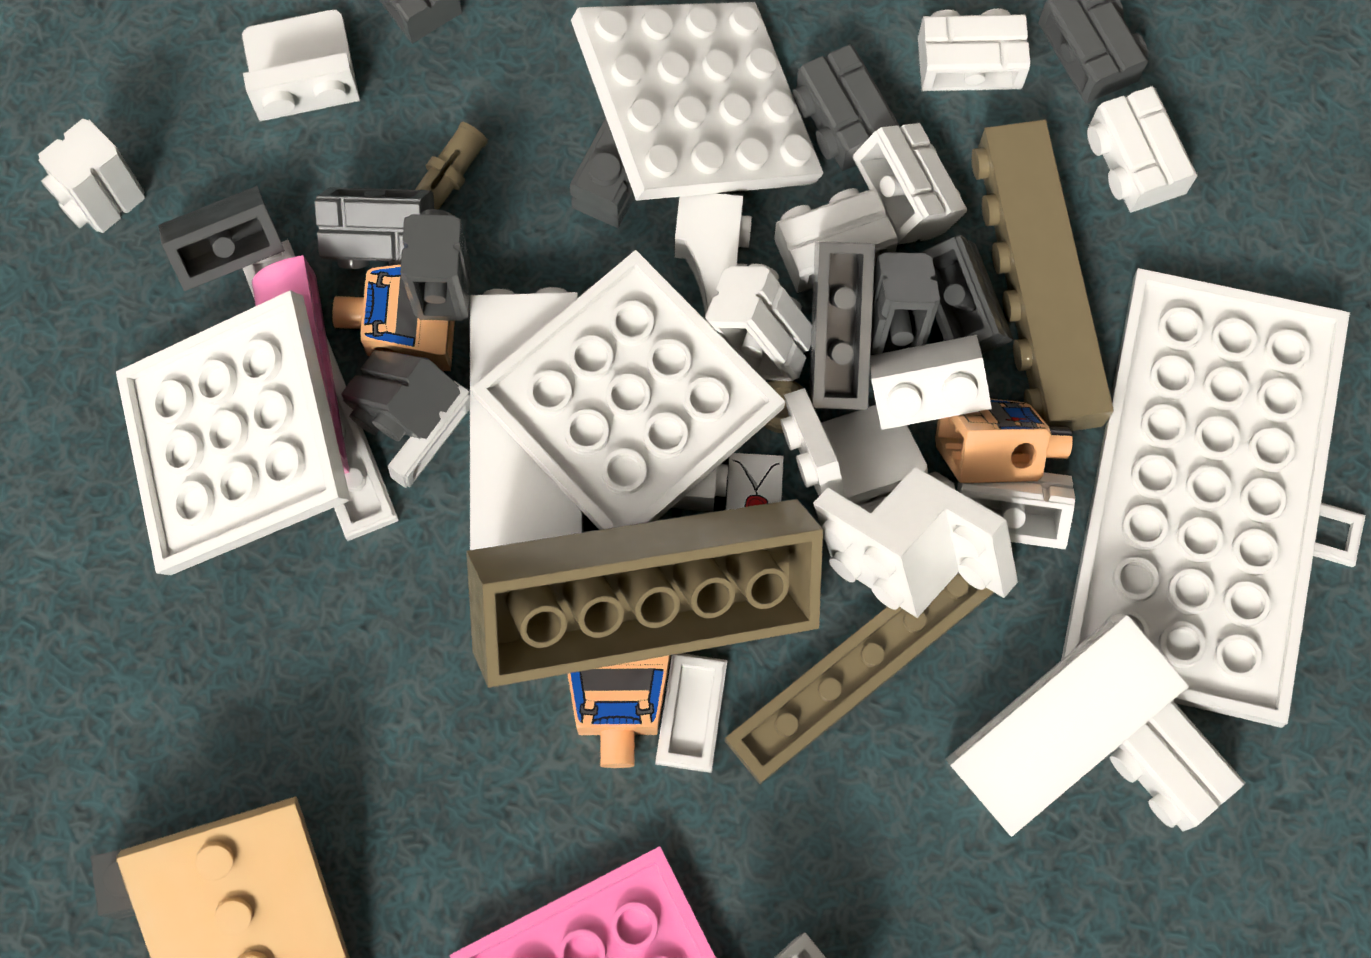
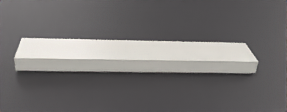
M289 240L282 242L284 252L243 268L253 297L252 279L257 272L275 262L295 257ZM327 339L349 466V473L345 474L351 499L334 507L345 538L347 541H350L399 520L364 430L349 417L353 409L342 401L341 393L346 388V384Z

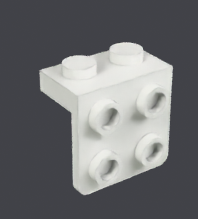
M328 10L247 27L243 31L242 38L249 72L243 73L246 92L259 121L360 101L344 21L340 12Z
M805 388L784 395L789 417L780 419L786 442L790 450L798 448L800 455H797L796 459L806 487L814 485L819 496L827 488H830L851 502L858 503L893 491L914 467L928 474L927 464L908 426L904 425L881 430L877 405L868 407V410H858L821 423Z

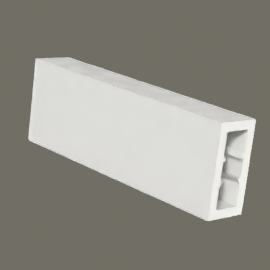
M547 287L532 294H515L507 289H491L484 292L483 295H470V550L584 532L583 512L473 396L471 390L472 386L578 298L577 292H567L562 288Z

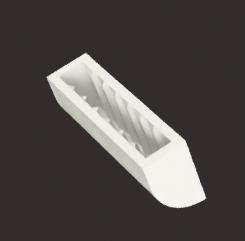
M1117 613L949 755L946 761L1012 837L1186 690L1189 685L1130 617Z

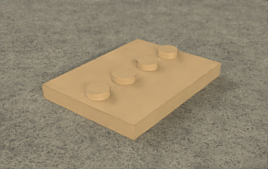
M297 796L120 850L116 858L151 958H349Z

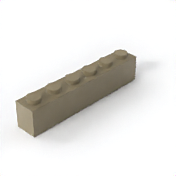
M1046 120L986 127L978 148L972 150V169L976 180L984 179L987 195L982 197L983 219L986 226H994L997 242L993 243L992 246L993 265L997 274H1005L1008 290L1003 292V311L1007 322L1015 321L1019 339L1014 340L1013 343L1014 361L1018 371L1026 370L1030 389H1026L1024 392V403L1030 404L1048 426H1068L1071 431L1103 427L1114 412L1047 122Z

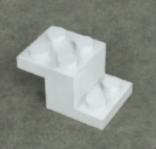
M914 467L872 513H869L830 488H827L813 502L823 529V539L826 541L831 556L829 563L832 568L845 580L855 582L857 579L871 588L874 595L891 609L896 610L898 607H901L918 618L958 572L973 587L980 590L986 587L1003 598L1018 583L1007 520L917 467Z

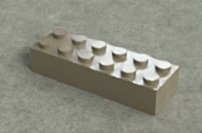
M794 499L468 550L466 552L473 654L486 684L490 688L819 629L823 529L799 500Z

